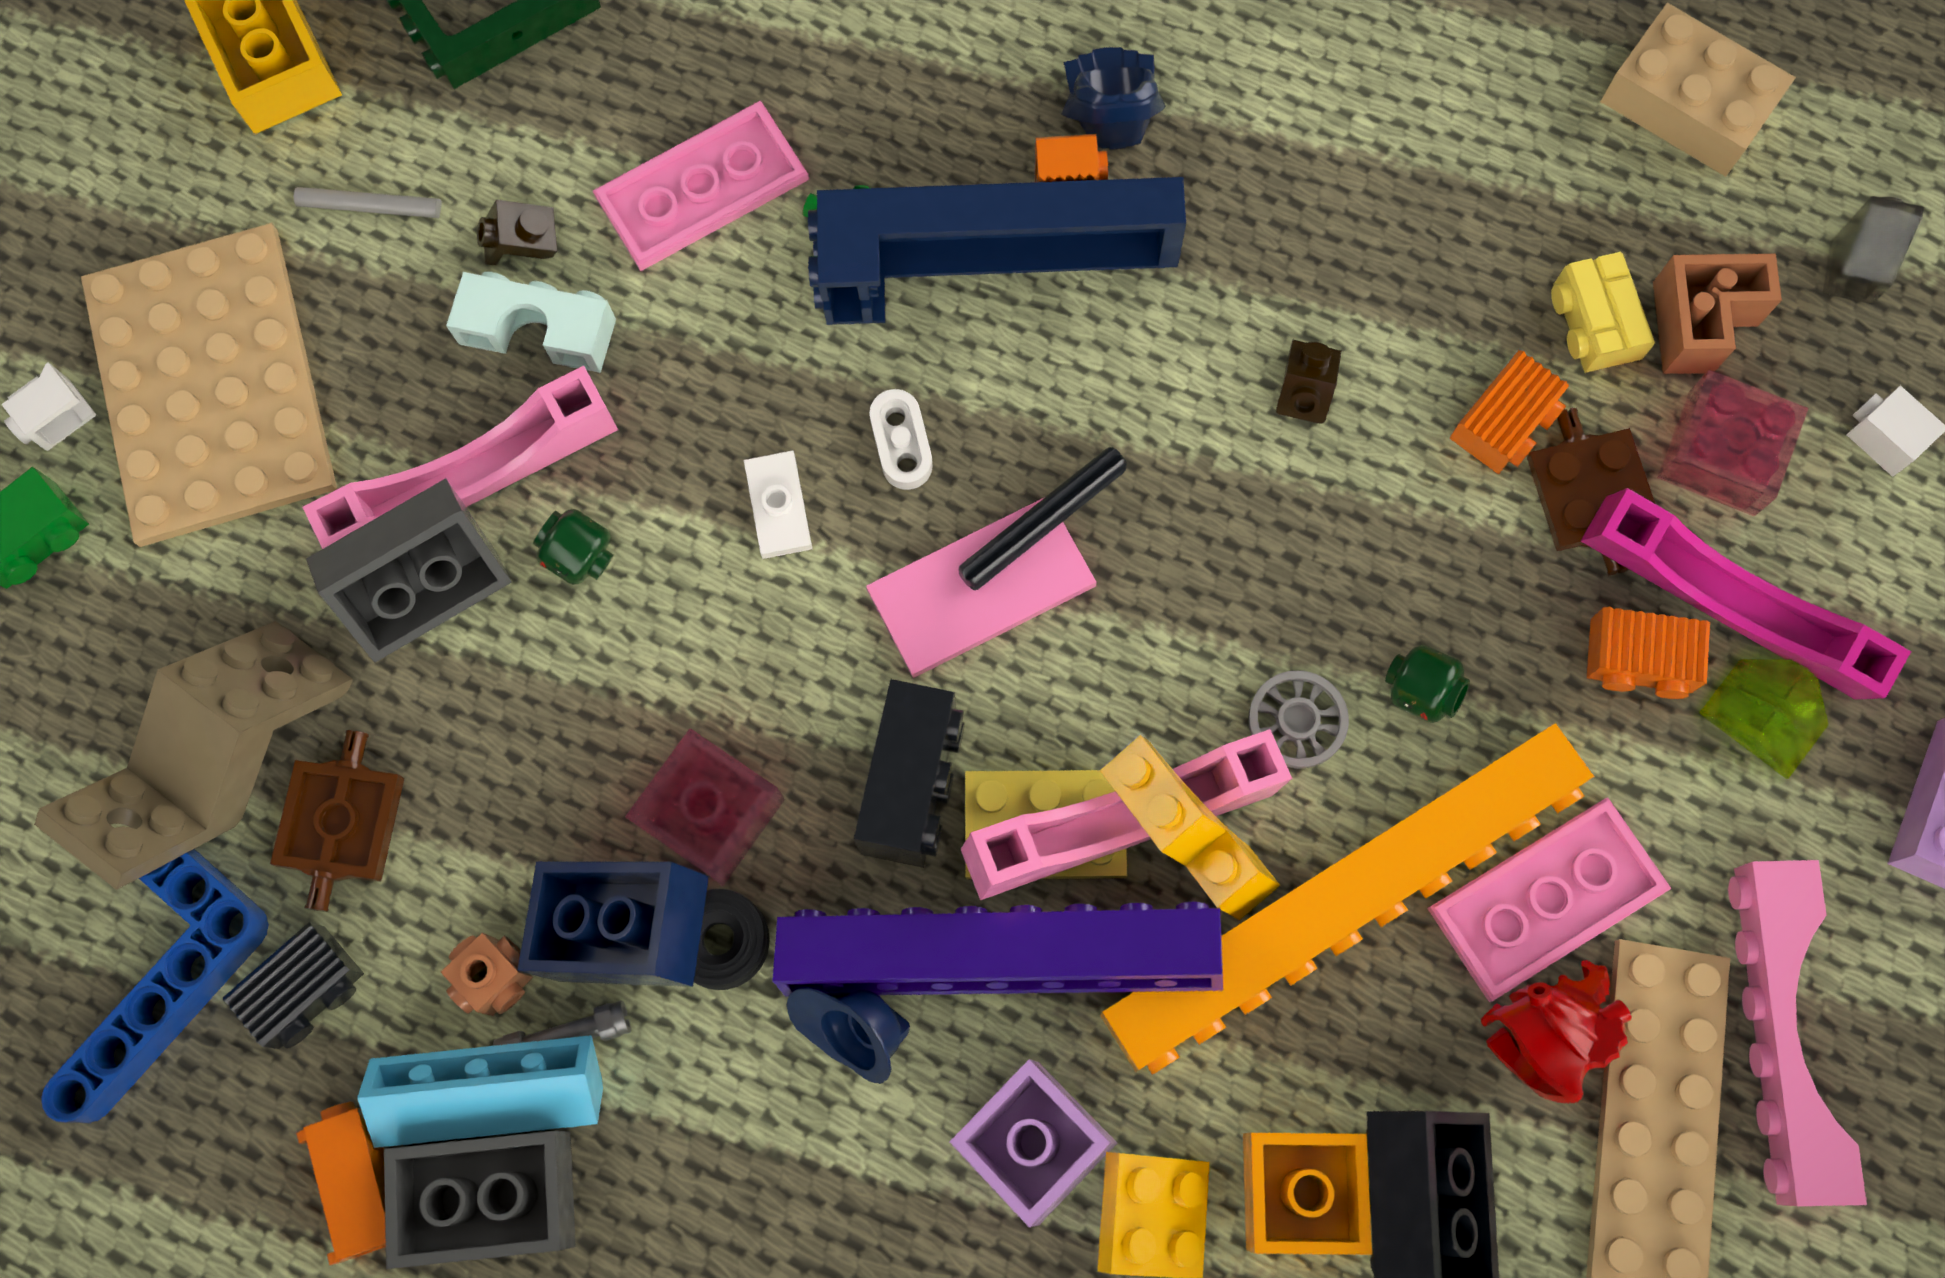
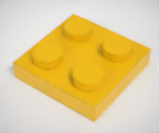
M1106 1152L1097 1272L1168 1278H1203L1210 1162Z

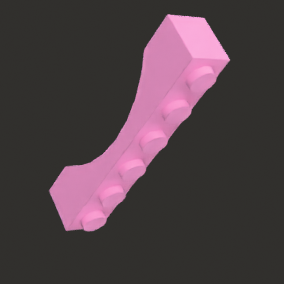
M582 366L538 388L522 406L503 422L458 450L400 473L349 483L302 508L322 549L445 478L463 504L468 507L617 431L618 428L585 366Z
M1270 729L1220 746L1196 759L1173 768L1174 772L1215 816L1272 797L1292 779ZM1112 792L1062 808L1020 815L971 832L960 850L980 900L1146 842L1151 840V838L1118 794Z
M1819 860L1753 861L1734 868L1735 876L1731 877L1729 881L1728 895L1732 907L1739 909L1742 931H1739L1736 935L1735 950L1739 962L1743 965L1746 964L1749 987H1745L1743 990L1742 1006L1746 1018L1754 1022L1756 1043L1750 1046L1749 1061L1753 1074L1756 1077H1761L1763 1100L1757 1104L1756 1117L1761 1133L1768 1135L1771 1159H1766L1764 1163L1765 1184L1769 1192L1776 1195L1777 1205H1867L1859 1145L1837 1123L1818 1094L1804 1062L1797 1031L1796 993L1801 965L1813 935L1826 917Z

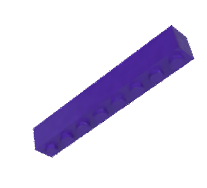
M1183 902L1177 904L1175 909H1153L1151 905L1145 903H1127L1120 906V910L1098 911L1097 907L1093 905L1072 904L1066 906L1064 911L1043 912L1037 906L1018 905L1011 907L1010 912L988 913V910L982 907L963 906L957 908L955 913L934 914L932 910L927 908L910 907L903 909L901 914L880 915L878 911L873 909L856 908L849 910L845 916H827L825 912L819 910L803 909L796 911L794 917H777L772 981L785 997H788L797 988H812L829 996H845L857 990H869L877 995L1223 991L1220 908H1209V905L1202 902Z

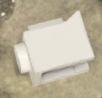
M50 363L45 364L40 377L36 376L11 394L8 400L1 404L10 415V417L4 420L10 431L24 444L32 440L46 451L97 415L73 383Z

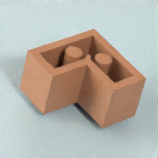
M1776 254L1673 255L1653 281L1663 374L1714 373L1736 349L1733 327H1758L1782 301Z

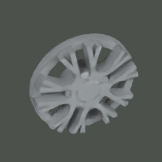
M1287 671L1273 676L1258 689L1249 709L1251 735L1269 729L1272 733L1279 730L1283 737L1276 741L1279 750L1286 741H1293L1297 747L1296 758L1282 754L1287 767L1294 769L1314 767L1330 759L1343 744L1348 731V709L1340 692L1325 678L1307 671ZM1292 681L1295 697L1286 700L1281 696L1276 686ZM1304 682L1313 684L1309 699L1300 697ZM1325 691L1335 705L1326 710H1319L1314 704V699ZM1266 694L1282 705L1279 711L1262 701ZM1258 712L1273 715L1276 719V724L1272 727L1259 728ZM1321 717H1339V725L1320 724ZM1317 731H1325L1336 737L1327 750L1316 741L1315 733ZM1308 739L1315 754L1314 757L1307 758L1302 741Z

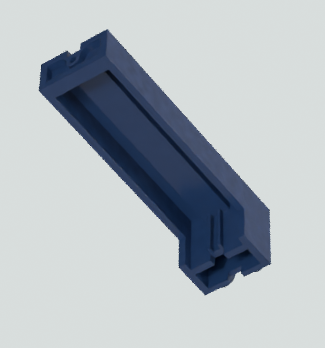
M1183 177L817 190V210H808V232L810 241H813L814 255L808 258L810 287H813L815 309H824L827 325L886 323L885 278L1178 267L1186 228Z

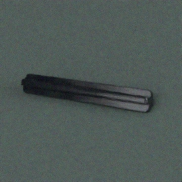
M1114 447L1106 448L962 563L958 569L961 579L972 590L980 589L1126 471L1127 466L1124 457Z

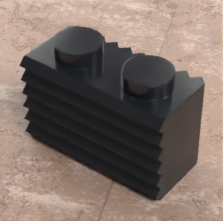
M309 922L223 997V1001L229 1005L230 1010L243 1022L244 1027L250 1031V1034L256 1038L257 1043L262 1047L280 1049L284 1046L288 1049L300 1043L312 1032L314 1026L310 1021L326 1007L329 1010H334L347 1002L356 992V987L353 983L363 976L364 973L326 927Z

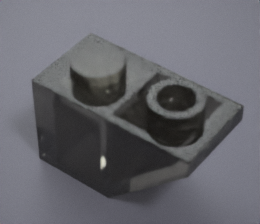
M1871 196L1830 242L1823 294L1868 304L1876 302L1893 285L1923 217L1924 207L1905 203L1896 197Z

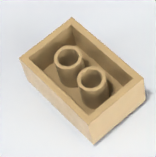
M1666 3L1617 71L1600 102L1726 177L1796 77L1673 5Z

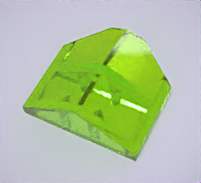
M1791 659L1738 660L1699 711L1700 715L1786 779L1790 778L1829 725L1818 678L1808 668Z

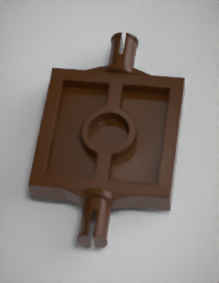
M1570 408L1568 412L1565 409L1557 418L1564 438L1563 442L1557 446L1532 451L1527 456L1556 551L1579 546L1589 547L1581 542V539L1605 497L1628 488L1655 504L1630 428L1603 435H1585L1577 408ZM1602 554L1608 576L1615 575L1617 572L1624 573L1629 570Z
M346 730L340 760L325 763L299 760L294 762L270 865L278 868L300 870L312 877L305 909L328 912L334 881L350 878L382 881L405 778L399 774L372 771L362 765L367 738H369V734L364 732Z

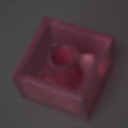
M1708 370L1688 393L1657 478L1755 517L1777 498L1809 408Z
M690 728L625 817L641 831L723 887L785 799L776 786Z

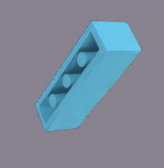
M592 1035L373 1058L369 1060L357 1099L373 1147L379 1148L598 1124L603 1084Z

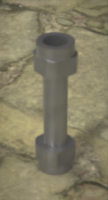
M623 1001L595 1007L594 1015L530 1035L525 1036V1033L522 1031L504 1035L501 1038L495 1039L493 1046L592 1035V1038L600 1036L601 1040L607 1041L630 1033L631 1026L629 1019L625 1020L624 1016H628L626 1006Z

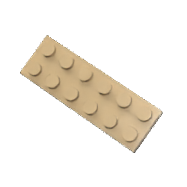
M1622 939L1615 941L1610 1004L1616 1000H1621L1628 1007L1632 1019L1624 1024L1628 1044L1621 1049L1620 1057L1612 1060L1604 1068L1586 1278H1708L1730 958Z

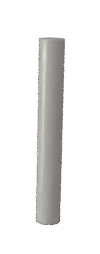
M296 187L294 190V203L297 207L439 218L442 205L441 199L305 187Z

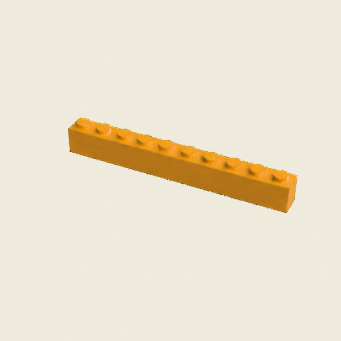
M1554 723L1223 934V991L1132 992L1104 1010L1100 1017L1134 1071L1137 1072L1147 1066L1153 1075L1180 1058L1174 1047L1193 1036L1198 1045L1225 1029L1226 1026L1221 1017L1239 1006L1243 1014L1246 1015L1270 1000L1272 996L1268 992L1267 987L1285 977L1289 985H1293L1318 969L1312 960L1315 956L1329 947L1334 955L1338 956L1363 940L1357 930L1373 919L1376 920L1380 927H1383L1408 911L1402 901L1418 890H1420L1425 899L1453 881L1447 871L1463 861L1469 870L1473 869L1497 853L1491 844L1506 833L1514 842L1541 825L1535 816L1537 813L1551 805L1558 814L1583 798L1585 795L1579 786L1592 779L1594 775L1558 725Z

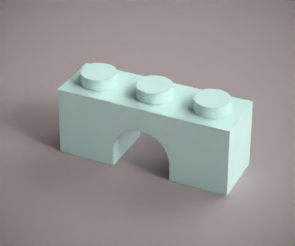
M463 272L446 326L459 345L506 354L510 339L518 328L529 323H542L548 326L543 347L554 364L574 368L585 366L588 371L601 373L616 318L608 301L590 291L582 290L572 294L558 291L553 286L540 281H531L527 285L512 282L503 275L494 272H483L482 275Z

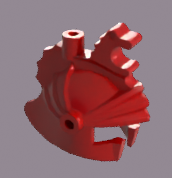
M1588 960L1581 962L1584 980L1574 981L1566 975H1560L1558 977V984L1554 986L1544 982L1527 985L1523 989H1518L1509 995L1513 1003L1512 1005H1504L1502 1007L1496 1003L1481 1018V1023L1484 1027L1496 1020L1501 1021L1512 1031L1519 1045L1521 1053L1515 1046L1509 1032L1502 1027L1486 1040L1487 1046L1496 1057L1536 1094L1557 1103H1576L1580 1101L1583 1097L1582 1083L1586 1073L1593 1068H1606L1612 1060L1620 1057L1621 1049L1628 1044L1624 1024L1632 1019L1631 1013L1621 1000H1616L1604 1008L1600 1006L1602 1002H1606L1605 996L1609 995L1611 984L1608 969L1606 966L1594 965Z

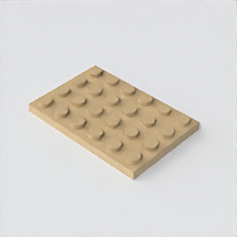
M273 223L81 276L133 542L140 547L337 490L279 234Z

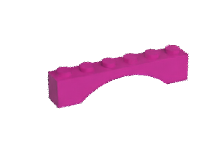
M1628 488L1605 497L1581 539V542L1855 700L1886 698L1912 652L1865 624L1811 604L1753 575L1704 543L1674 514Z

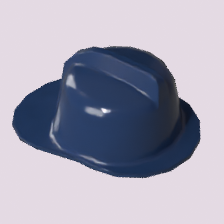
M797 988L788 996L786 1006L789 1018L801 1034L832 1059L851 1068L869 1082L881 1084L889 1079L891 1073L890 1058L897 1051L900 1043L908 1036L910 1024L905 1018L889 1007L879 995L869 990H857L835 999L824 992L812 988Z

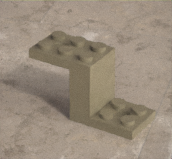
M276 621L157 670L127 768L39 808L34 825L118 890L236 827L243 818L273 731L343 697L350 689L353 679L336 667L328 658L320 655L296 637L293 632ZM111 824H123L126 826L114 828Z

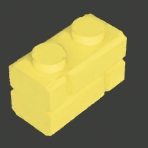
M1617 252L1599 256L1595 260L1591 258L1577 261L1564 267L1552 287L1551 298L1555 311L1558 314L1565 315L1570 329L1567 333L1568 350L1574 359L1580 358L1584 372L1642 360L1653 347L1655 341L1623 253Z

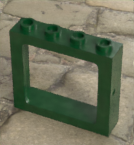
M386 0L392 10L401 6L405 15L400 17L399 20L414 45L420 41L424 42L428 50L421 54L436 79L445 75L453 89L460 87L601 8L599 0H517L461 32L449 36L442 32L422 0Z

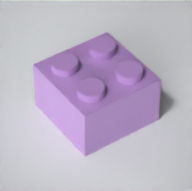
M1030 1059L950 1141L953 1147L1029 1228L1040 1225L1106 1156V1152H1110L1117 1144L1102 1126L1039 1062Z

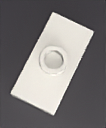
M794 451L744 460L762 559L813 549Z

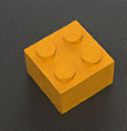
M1243 1133L1247 1251L1254 1254L1372 1255L1367 1134Z

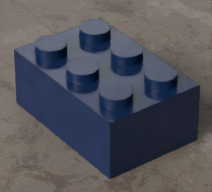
M536 861L517 971L558 982L693 987L709 876L673 862Z

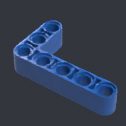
M195 849L139 878L191 926L48 1081L43 1089L41 1100L43 1110L51 1119L57 1122L91 1123L104 1117L266 937L269 924L264 911ZM204 879L205 892L201 899L193 903L191 897L192 890L196 883ZM238 913H242L244 919L243 928L235 937L231 938L229 933L230 922ZM203 955L205 960L204 971L196 980H193L191 976L192 964L196 958ZM163 997L166 1005L165 1013L161 1020L155 1023L152 1016L153 1007ZM123 1041L126 1047L125 1058L121 1064L116 1066L113 1058L114 1050ZM83 1085L86 1092L85 1102L77 1110L74 1096L77 1089Z

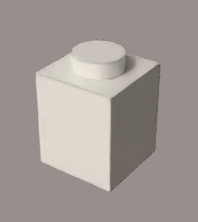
M1900 385L1884 400L1876 393L1852 415L1859 423L1846 435L1893 477L1916 460L1945 432V425Z

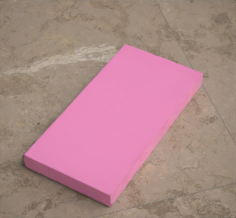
M760 100L593 190V194L641 272L808 181L809 176Z
M1044 498L866 586L867 592L913 678L1096 587L1097 582L1063 522L980 589L972 590L961 579L958 569L962 563Z
M1607 797L1427 909L1487 1000L1492 1002L1672 888Z

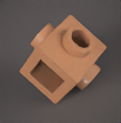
M481 933L477 938L472 935L459 943L449 955L451 962L441 971L443 976L452 984L446 990L447 994L464 1012L470 1014L475 1010L478 1013L490 1016L497 1012L502 1014L513 1007L524 995L525 990L523 987L533 977L528 973L517 971L521 950L508 937L504 935L498 940L485 933ZM486 965V977L482 981L476 982L473 977Z

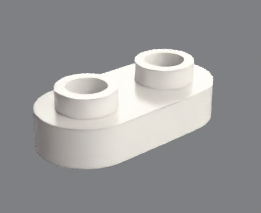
M899 389L884 391L873 400L870 407L871 426L883 474L891 485L899 489H915L929 479L933 467L932 455L919 404L906 391ZM892 413H900L905 417L904 422L898 426H892L886 420ZM905 458H911L917 465L912 471L904 472L898 468L899 462Z

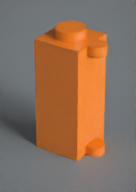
M354 1102L342 1103L321 1111L322 1121L305 1126L303 1130L296 1133L298 1143H307L334 1249V1252L327 1254L329 1266L386 1247L384 1147H373L361 1108H355Z

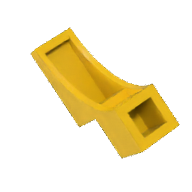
M1139 735L1100 770L1159 850L1186 866L1215 906L1220 908V910L1241 920L1280 886L1251 847L1237 837L1203 804L1168 765L1150 741L1142 735Z

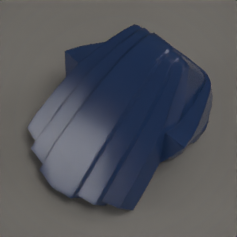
M1105 47L1093 49L1092 53L1078 55V59L1064 62L1070 94L1061 115L1078 120L1086 135L1096 134L1098 148L1110 150L1126 149L1127 147L1141 144L1150 118L1165 108L1157 83L1154 81V55L1139 54L1138 50H1123L1122 47Z

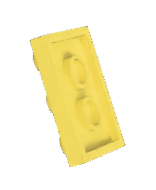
M1100 770L965 771V841L971 832L1017 816L1062 808L1115 792V790ZM1120 850L1042 879L1126 878L1127 850ZM965 862L966 879H972Z

